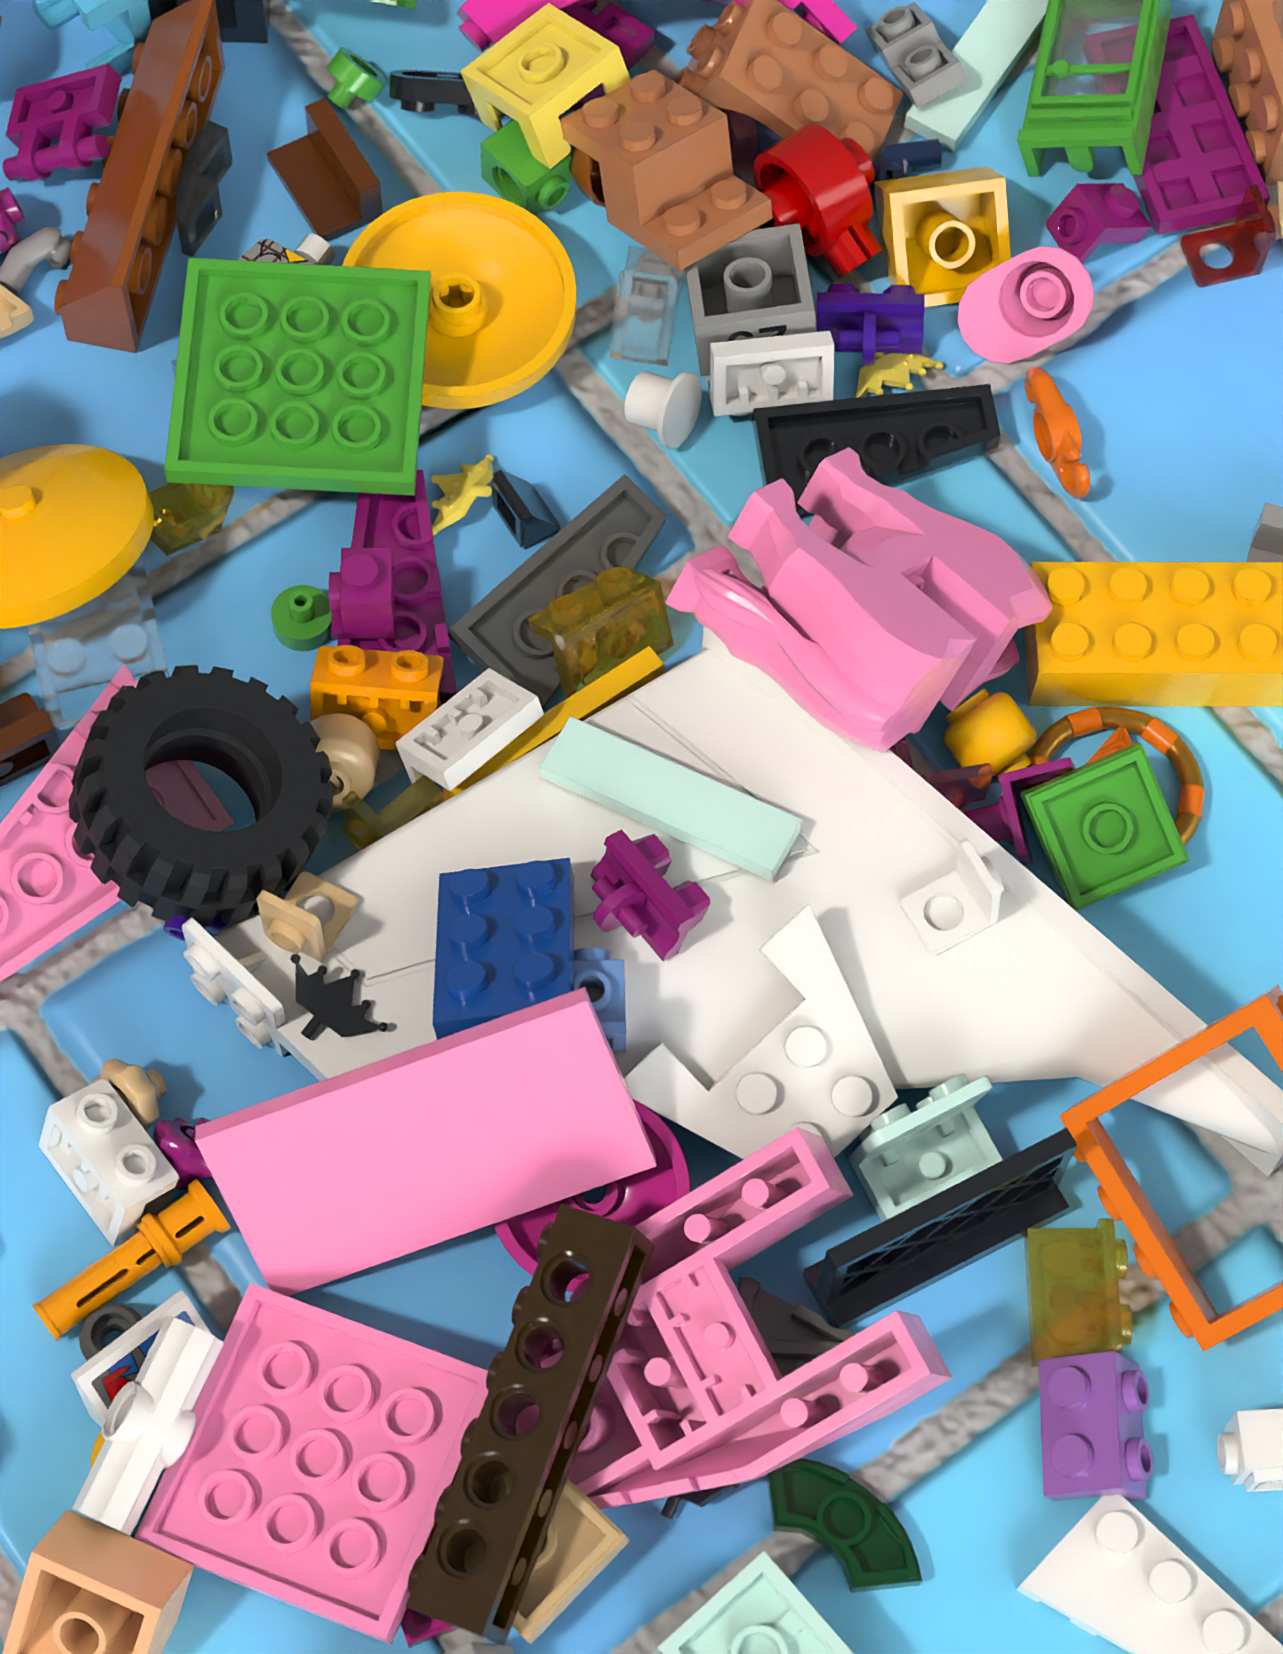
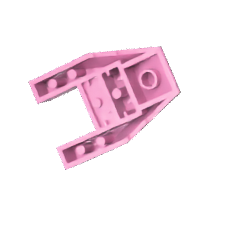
M796 1127L635 1226L655 1247L568 1479L599 1510L756 1480L897 1411L953 1378L920 1316L897 1310L784 1378L777 1367L728 1271L854 1196L822 1136ZM586 1277L569 1297L570 1301L580 1298L586 1292L589 1278ZM563 1339L554 1340L544 1348L540 1360L542 1368L554 1365L561 1358L564 1351ZM528 1406L518 1415L515 1427L522 1434L529 1432L535 1426L539 1414L538 1406Z

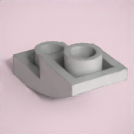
M915 2L908 6H900L887 11L881 16L878 23L865 30L884 64L917 109L968 81L960 61L940 40L933 22Z

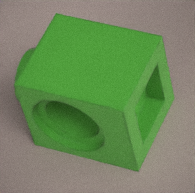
M512 120L480 143L481 178L504 200L522 207L535 216L543 209L551 210L555 208L570 191L571 173L568 167L571 156L567 155L549 169L533 157L517 121Z

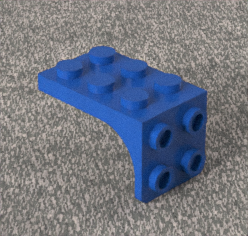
M570 857L545 861L536 860L527 863L480 869H465L439 874L432 1020L437 1040L575 991L574 875Z

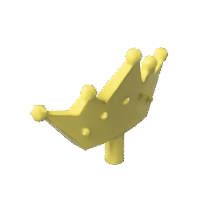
M881 352L875 353V365H866L860 369L855 398L864 397L867 393H875L877 396L883 395V385L901 387L907 391H912L914 386L910 383L909 373L924 377L927 373L924 368L935 367L941 370L944 365L941 361L935 362L919 354L890 353L885 355Z
M492 455L485 456L476 465L462 464L460 470L463 473L439 476L434 474L431 476V481L438 483L445 494L443 498L435 500L431 504L433 508L440 510L432 526L433 536L463 518L476 497L491 496L492 489L486 485L493 478L492 462L494 457Z

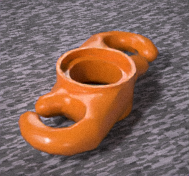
M1033 367L1026 372L1024 385L1027 400L1030 403H1035L1033 429L1038 448L1043 458L1050 463L1063 489L1073 498L1082 499L1089 494L1091 479L1088 466L1084 463H1079L1082 439L1077 418L1071 406L1065 403L1051 376L1040 367Z

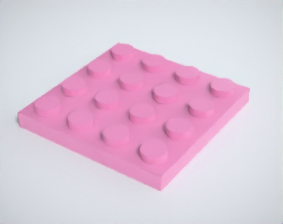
M250 1283L223 1341V1347L192 1409L195 1413V1426L189 1443L179 1459L172 1466L165 1469L134 1538L191 1563L197 1568L392 1645L407 1609L406 1604L410 1597L408 1579L416 1559L422 1553H427L437 1527L434 1522V1513L438 1499L448 1485H453L463 1459L460 1454L463 1434L471 1420L479 1418L489 1392L486 1388L488 1371Z

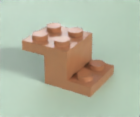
M654 69L635 76L629 83L600 98L588 101L582 108L560 119L563 139L599 162L607 221L678 270L688 267L773 219L771 198L733 174L727 115Z

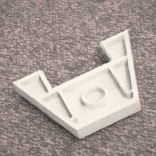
M806 904L759 949L804 999L710 1088L706 1090L662 1042L657 1044L623 1076L632 1099L742 1159H746L796 1127L822 1136L830 1153L835 1158L870 1125V1121L878 1117L898 1098L810 904Z

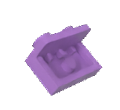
M1116 1351L1038 1360L1043 1495L1053 1501L1118 1494L1130 1501L1146 1500V1480H1149L1153 1474V1456L1150 1445L1144 1438L1143 1411H1147L1149 1407L1150 1392L1146 1376L1140 1370L1139 1365Z

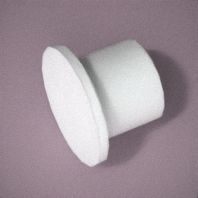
M648 371L640 372L634 378L626 395L625 416L627 421L657 431L660 443L670 449L679 447L688 438L699 414L702 400V386L699 377L688 371L679 374L673 380Z

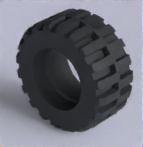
M197 665L175 666L171 677H166L164 671L157 670L141 676L136 688L134 686H124L111 697L107 710L100 711L71 781L74 787L69 797V817L75 823H78L73 836L82 854H94L95 857L90 866L92 872L103 884L108 883L110 880L114 881L120 887L117 894L118 898L132 907H135L136 903L140 901L154 908L151 914L152 917L167 922L171 921L173 915L185 916L187 921L193 918L202 927H209L214 916H220L222 923L227 925L246 920L251 909L255 912L259 910L256 899L262 890L279 898L283 891L290 890L299 874L306 867L328 825L326 819L332 809L334 790L328 784L332 775V769L328 755L324 751H315L321 740L309 721L301 724L295 716L299 709L284 695L277 700L265 692L268 687L267 684L253 677H250L249 682L233 678L234 670L213 666L210 673H199ZM173 760H190L215 767L230 776L244 790L252 804L256 823L230 832H212L187 825L172 816L157 801L148 785L145 771L157 764Z

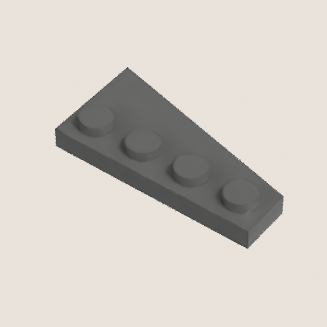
M624 474L450 627L448 637L483 672L490 668L538 696L543 710L663 528L667 515Z

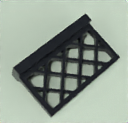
M1068 1128L826 1251L823 1260L805 1268L803 1278L830 1326L837 1329H847L1066 1215L1070 1206L1059 1190L1058 1185L1077 1147V1143Z

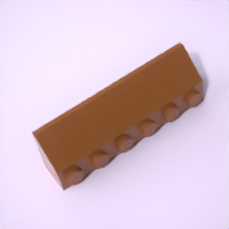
M190 0L152 20L146 42H138L135 47L132 62L134 79L131 88H123L120 93L117 107L119 125L115 136L108 135L106 137L110 148L109 154L102 158V168L104 171L100 183L93 182L88 191L86 202L88 220L84 231H76L73 237L70 252V261L73 267L69 279H62L59 282L55 294V314L62 317L68 341L137 353L225 70L215 0Z

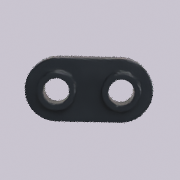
M396 70L390 72L389 97L401 100L400 109L431 112L435 110V103L458 104V113L479 115L461 72Z

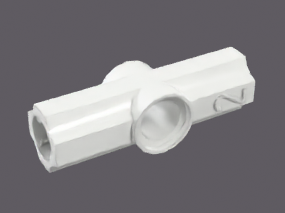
M166 1316L135 1381L128 1382L121 1388L107 1411L102 1427V1436L105 1442L72 1509L131 1536L163 1468L172 1466L182 1455L189 1443L195 1426V1413L192 1411V1408L223 1347V1341L194 1325L172 1316Z

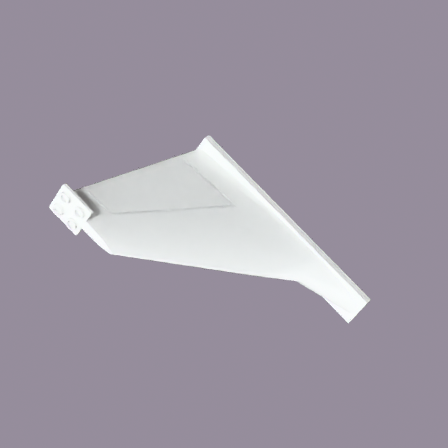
M705 626L703 627L700 653L582 722L801 818V831L773 881H769L541 778L539 766L558 736L319 874L317 877L354 894L358 902V906L322 963L301 952L291 953L274 944L264 933L259 910L249 915L246 920L233 924L213 937L193 918H190L182 925L188 948L183 954L193 967L195 973L190 976V979L198 991L215 1006L223 1000L239 1016L235 1019L236 1025L256 1047L262 1049L268 1044L281 1057L289 1051L320 1082L437 1040L432 1020L440 873L569 857L574 875V950L587 947L604 948L611 952V960H624L626 1052H612L622 1076L626 1075L657 1044L662 1042L706 1090L710 1088L804 999L759 949L806 904H810L895 1090L937 1087L963 1073L969 1083L984 1076H987L990 1083L1077 1077L1103 1088L1208 1026L891 750L888 749L886 752L881 753L856 745L823 727L804 711L776 681L758 667L732 656L725 644ZM621 829L631 841L655 834L669 850L671 864L666 874L662 876L666 882L674 888L687 880L691 882L696 881L710 898V905L703 920L687 933L678 954L665 961L659 958L641 935L633 938L622 925L609 932H603L593 920V914L602 901L592 890L595 881L590 874L605 854L606 846L604 842L606 837ZM968 838L980 858L986 856L992 862L1002 880L1004 891L1001 892L998 922L938 955H931L902 911L901 899L955 870L957 844ZM321 896L308 897L298 905L299 908L317 916L320 919L321 926L327 924L334 914L332 903ZM937 897L926 905L924 917L933 928L950 930L961 922L963 910L956 900L950 897ZM299 954L301 958L299 964L307 975L316 972L321 965L326 966L327 973L323 975L324 985L350 976L351 970L358 969L360 976L354 981L351 1006L361 1005L363 1000H369L371 1007L366 1010L364 1019L378 1025L385 1022L389 1026L388 1030L381 1032L379 1029L341 1037L323 1024L311 1040L302 1035L300 1032L314 1015L296 1002L295 963H292L290 960L291 955ZM585 988L591 1002L600 1000L604 994L602 988ZM1227 1042L1129 1098L1221 1135L1267 1177L1283 1162V1090Z

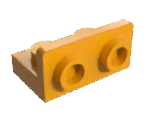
M352 645L321 646L318 648L310 681V722L326 714L342 713L352 715L365 722L375 733L379 749L398 751L395 743L439 708L444 659L441 656L425 655L413 650L390 652L360 649Z

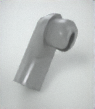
M44 227L11 247L0 267V284L18 297L34 267L43 259L48 261L54 268H61L62 265L68 262L72 240L63 237L61 229Z

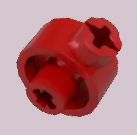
M811 123L800 127L757 155L753 164L754 182L758 191L771 198L773 219L760 225V229L800 224L805 253L811 256L824 255L839 279L883 250L868 227V223L873 216L872 197L868 185L873 183L875 179L874 168L865 150L854 139L847 137L839 140L826 128Z

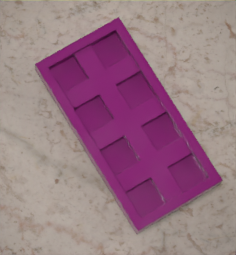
M1193 14L1170 19L1142 175H1133L1156 235L1266 211L1270 200L1269 193ZM1138 26L1086 37L1083 54L1087 64L1131 63ZM1129 74L1092 75L1100 95L1126 94Z

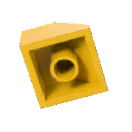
M989 166L874 182L879 241L883 248L882 253L890 284L912 285L916 294H925V307L960 302L967 287L983 273L1011 259L1006 181L1004 176Z

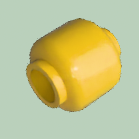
M984 688L945 717L950 726L943 734L944 745L972 781L983 782L994 775L999 781V774L1023 769L1032 763L1025 752L1035 744L1037 732L1009 694L998 692L990 696Z

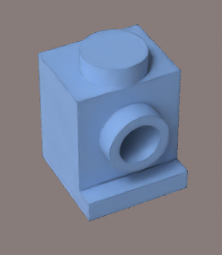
M587 947L574 950L575 990L583 987L603 989L604 994L602 998L591 1003L612 1052H626L624 960H611V952L604 948Z

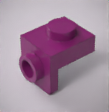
M1077 183L1045 223L1046 228L1059 248L1077 257L1082 264L1099 244L1138 243L1152 228L1139 208L1138 198L1123 183Z

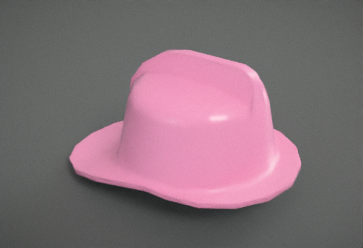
M1041 246L1024 251L983 273L967 287L959 302L957 320L962 338L974 353L991 362L1012 363L1028 358L1069 337L1085 324L1093 309L1094 288L1089 272L1080 260L1062 248Z

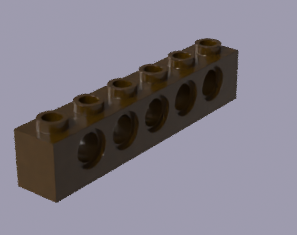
M561 1204L555 1220L549 1221L542 1230L537 1245V1258L539 1262L530 1285L524 1286L514 1302L512 1309V1324L514 1327L505 1350L500 1351L494 1357L489 1367L486 1378V1388L489 1392L479 1418L472 1419L463 1434L460 1446V1454L463 1459L453 1485H448L438 1499L434 1513V1522L437 1527L427 1553H422L416 1559L408 1579L410 1597L406 1604L407 1608L505 1646L655 1247L636 1227ZM581 1274H589V1285L586 1292L580 1298L566 1302L565 1293L569 1283ZM563 1339L564 1351L561 1358L554 1365L542 1368L540 1360L544 1348L554 1340ZM537 1405L539 1414L535 1426L529 1432L517 1435L515 1424L518 1415L526 1407ZM511 1471L513 1484L509 1494L502 1501L492 1504L490 1488L493 1481L500 1474ZM484 1539L487 1551L483 1563L477 1569L466 1572L464 1557L467 1549L475 1541Z

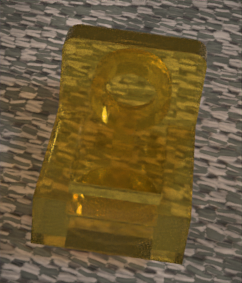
M171 482L148 492L154 508V525L150 540L168 556L219 533L234 495V487Z
M423 775L378 814L354 791H350L347 796L342 798L345 823L342 825L343 830L350 841L359 850H362L443 803L442 790L427 776Z

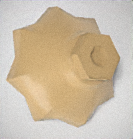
M117 1058L107 1060L102 1067L101 1073L93 1079L92 1083L100 1079L108 1080L145 1131L148 1132L151 1123L159 1117L160 1107L158 1100L167 1092L164 1077L154 1069L145 1071L137 1064H127Z

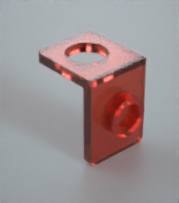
M1258 185L1247 186L1234 224L1182 237L1180 247L1198 287H1207L1261 274L1270 246L1276 239V227L1273 216L1265 204ZM1218 244L1230 251L1233 261L1227 267L1212 268L1202 261L1199 251L1206 245Z

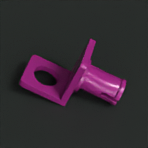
M1068 757L999 774L998 777L1003 796L998 797L999 803L962 813L994 841L1009 840L1010 845L1015 844L1016 853L1023 865L1032 864L1033 859L1016 791L1038 786L1076 769L1072 759Z

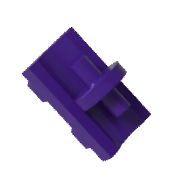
M832 283L828 287L827 292H817L816 330L817 332L830 331L834 342V352L863 353V365H875V353L878 352L923 354L925 294H916L912 285H890L883 293H859V290L853 284Z

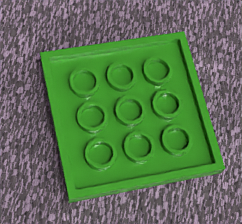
M188 257L164 468L166 481L172 483L415 496L431 296V271Z

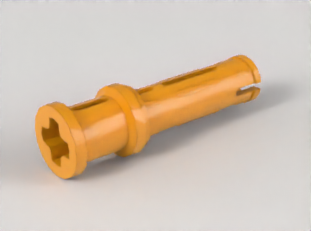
M197 1179L187 1185V1194L156 1216L147 1213L141 1217V1222L136 1225L139 1232L95 1263L89 1265L84 1271L43 1300L32 1305L56 1341L61 1339L63 1334L82 1322L91 1313L114 1300L119 1294L163 1264L167 1269L172 1265L174 1267L178 1266L183 1262L182 1254L215 1230L223 1234L231 1228L218 1206Z

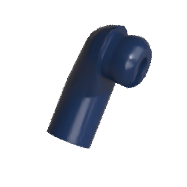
M929 139L886 145L872 164L875 179L870 184L871 189L875 192L874 182L906 178L910 176L912 171L940 168L942 164V151L939 140Z

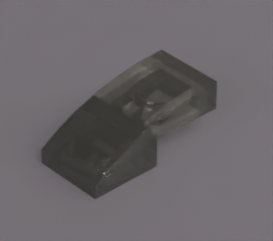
M208 119L188 152L182 168L176 198V221L182 253L192 258L223 215L218 184L233 164L228 129Z

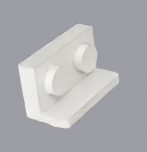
M830 331L710 343V375L706 376V386L714 416H745L751 414L754 408L833 400L834 342Z
M488 668L395 744L412 785L423 791L436 782L451 791L540 719L544 713L538 696Z
M100 1079L49 1106L38 1146L112 1247H115L136 1234L138 1228L136 1225L140 1222L146 1203L175 1188L179 1175L108 1080Z

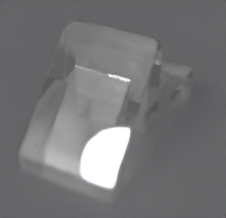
M629 246L625 269L621 270L619 276L609 358L668 366L685 268L678 270L649 249Z

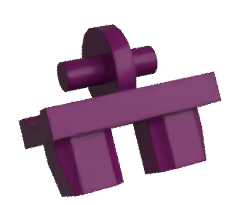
M621 829L607 836L604 842L606 846L605 854L590 874L595 881L592 890L602 901L593 914V920L603 932H609L622 925L633 938L641 935L659 958L665 961L678 954L687 933L703 920L710 905V898L696 881L691 882L687 880L674 888L666 882L662 876L666 874L671 864L669 850L655 834L631 841Z

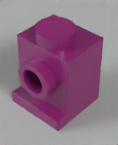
M392 547L341 548L340 572H329V608L332 610V639H395V578Z

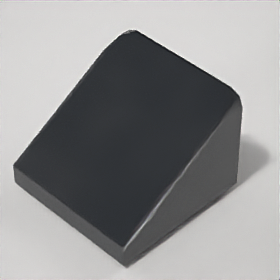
M503 470L493 473V507L520 547L523 546L524 549H527L559 532V522L532 484Z

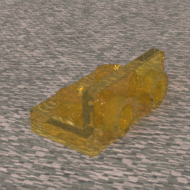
M626 566L612 567L602 571L596 580L571 594L553 599L547 608L528 619L531 632L551 641L563 694L568 697L648 646L652 648L656 655L674 646L661 583Z
M1099 1218L1095 1228H1027L1024 1235L1031 1366L1039 1367L1038 1361L1051 1358L1107 1351L1121 1353L1123 1345L1131 1344L1132 1313L1129 1304H1120L1118 1279L1126 1278L1128 1255L1125 1239L1115 1238L1114 1219Z

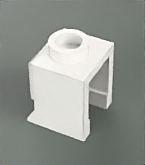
M1283 1409L1237 1411L1225 1425V1433H1219L1217 1436V1459L1221 1474L1230 1475L1231 1485L1244 1484L1245 1492L1283 1490Z

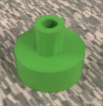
M344 47L338 50L327 65L328 71L338 80L327 96L333 103L344 110L347 109L356 95L368 102H374L387 84L385 78L372 65Z
M297 585L284 590L277 596L272 605L271 618L275 636L284 646L296 651H310L321 647L331 637L332 610L329 608V597L323 591L309 585Z

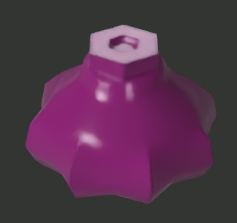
M179 1117L173 1121L162 1120L155 1125L153 1132L154 1142L179 1175L175 1187L179 1190L188 1189L187 1185L195 1179L212 1176L195 1142L196 1126L210 1121L206 1118L201 1117L197 1125L191 1124Z

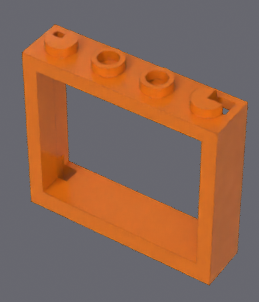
M1279 985L1269 989L1082 1099L1059 1115L1065 1125L1062 1130L1068 1128L1077 1143L1073 1156L1080 1163L1087 1161L1101 1184L1097 1187V1192L1105 1210L1115 1221L1123 1220L1136 1241L1133 1245V1251L1140 1267L1150 1279L1155 1280L1158 1278L1172 1300L1169 1303V1309L1175 1324L1185 1337H1194L1203 1352L1283 1308V1280L1219 1315L1098 1117L1252 1026L1255 1027L1283 1072V992Z

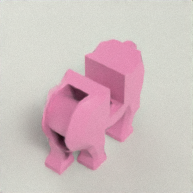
M850 447L823 459L797 502L807 512L815 514L809 526L801 520L796 512L793 490L783 478L754 491L749 497L728 538L741 548L749 550L765 582L761 589L753 585L738 568L735 556L721 544L686 562L665 601L666 605L678 611L693 613L700 624L710 629L725 644L732 656L758 667L776 681L804 711L823 727L856 745L881 753L886 752L908 733L916 734L919 732L938 701L953 711L980 685L1004 675L1017 665L1020 657L1017 645L1012 638L1018 628L1043 621L1053 609L1049 595L1036 572L1002 538L962 519L938 511L916 500L903 490L885 486L867 476L862 469L859 455Z

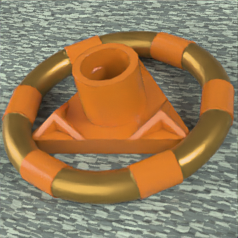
M1090 707L1065 715L1052 724L1037 739L1028 754L1032 763L1027 767L1050 762L1058 749L1070 739L1102 729H1114L1115 732L1086 764L1133 744L1128 732L1140 736L1164 756H1167L1172 763L1181 786L1177 818L1174 824L1184 847L1194 836L1202 820L1205 789L1202 774L1192 751L1180 738V735L1157 718L1122 707ZM1025 807V810H1026V812H1027L1028 818H1029V820H1030V822H1031V824H1032V821H1031V819H1030V816H1029V814H1028V811H1027V809H1026V807Z

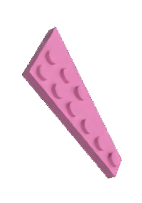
M125 664L0 824V982L121 900L117 897L120 887L112 880L106 884L101 883L90 869L95 857L94 854L84 855L79 851L73 836L78 823H75L69 817V797L74 787L71 781L77 763L100 711L107 710L111 697L124 686H134L135 688L138 682ZM173 760L163 762L145 771L148 785L157 801L172 816L183 823L212 832H221L234 823L192 761Z

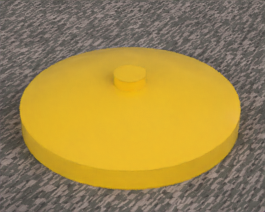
M442 192L408 200L383 213L370 223L351 245L342 266L431 271V296L422 405L442 409L478 408L507 400L522 393L543 378L557 363L567 347L574 329L576 318V282L572 264L566 250L550 228L539 218L522 207L498 197L473 192Z
M83 444L41 446L0 458V629L22 627L50 620L86 604L120 580L139 559L152 533L154 508L141 474L130 461L111 450Z

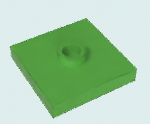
M1141 743L1131 744L1020 793L1064 901L1075 911L1190 861Z

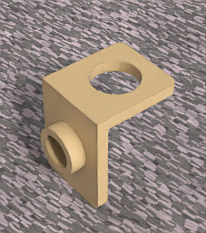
M309 872L299 874L284 899L264 890L261 891L256 899L264 933L274 944L291 953L301 952L321 963L358 906L357 897L354 894ZM311 896H321L328 899L334 907V914L331 920L321 926L320 919L317 916L298 907L301 901Z

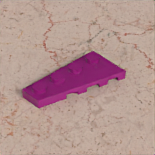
M417 470L415 496L358 493L351 548L392 547L395 578V639H338L337 646L352 645L360 649L390 652L413 650L425 655L443 657V674L439 700L441 703H446L457 694L442 602L423 470Z

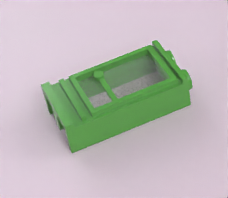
M1048 0L1023 128L1019 129L1017 138L1029 177L1040 176L1046 148L1065 147L1070 166L1076 171L1088 172L1093 169L1095 160L1092 147L1122 146L1130 175H1142L1172 13L1170 0Z

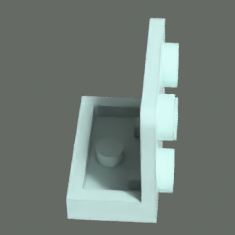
M964 1073L951 1078L929 1091L930 1096L916 1104L917 1111L911 1113L906 1103L901 1104L870 1121L871 1126L858 1135L862 1143L848 1159L882 1222L1003 1160L974 1108V1105L993 1088L987 1076L969 1083Z

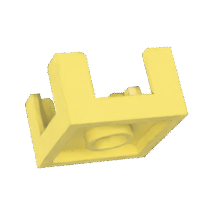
M550 3L543 6L460 71L482 123L497 132L503 127L500 117L504 114L517 121L531 154L549 169L569 155L571 151L569 142L563 139L559 116L599 84H602L605 94H608L631 81L619 46Z

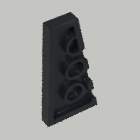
M990 384L754 408L752 416L763 487L783 478L793 490L798 515L808 513L797 502L818 465L823 459L848 447L859 455L862 469L866 475L887 486L998 448L1001 437Z

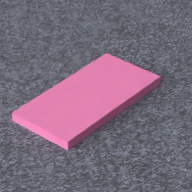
M585 987L196 1126L195 1142L269 1289L284 1296L299 1293L657 1166L654 1149Z

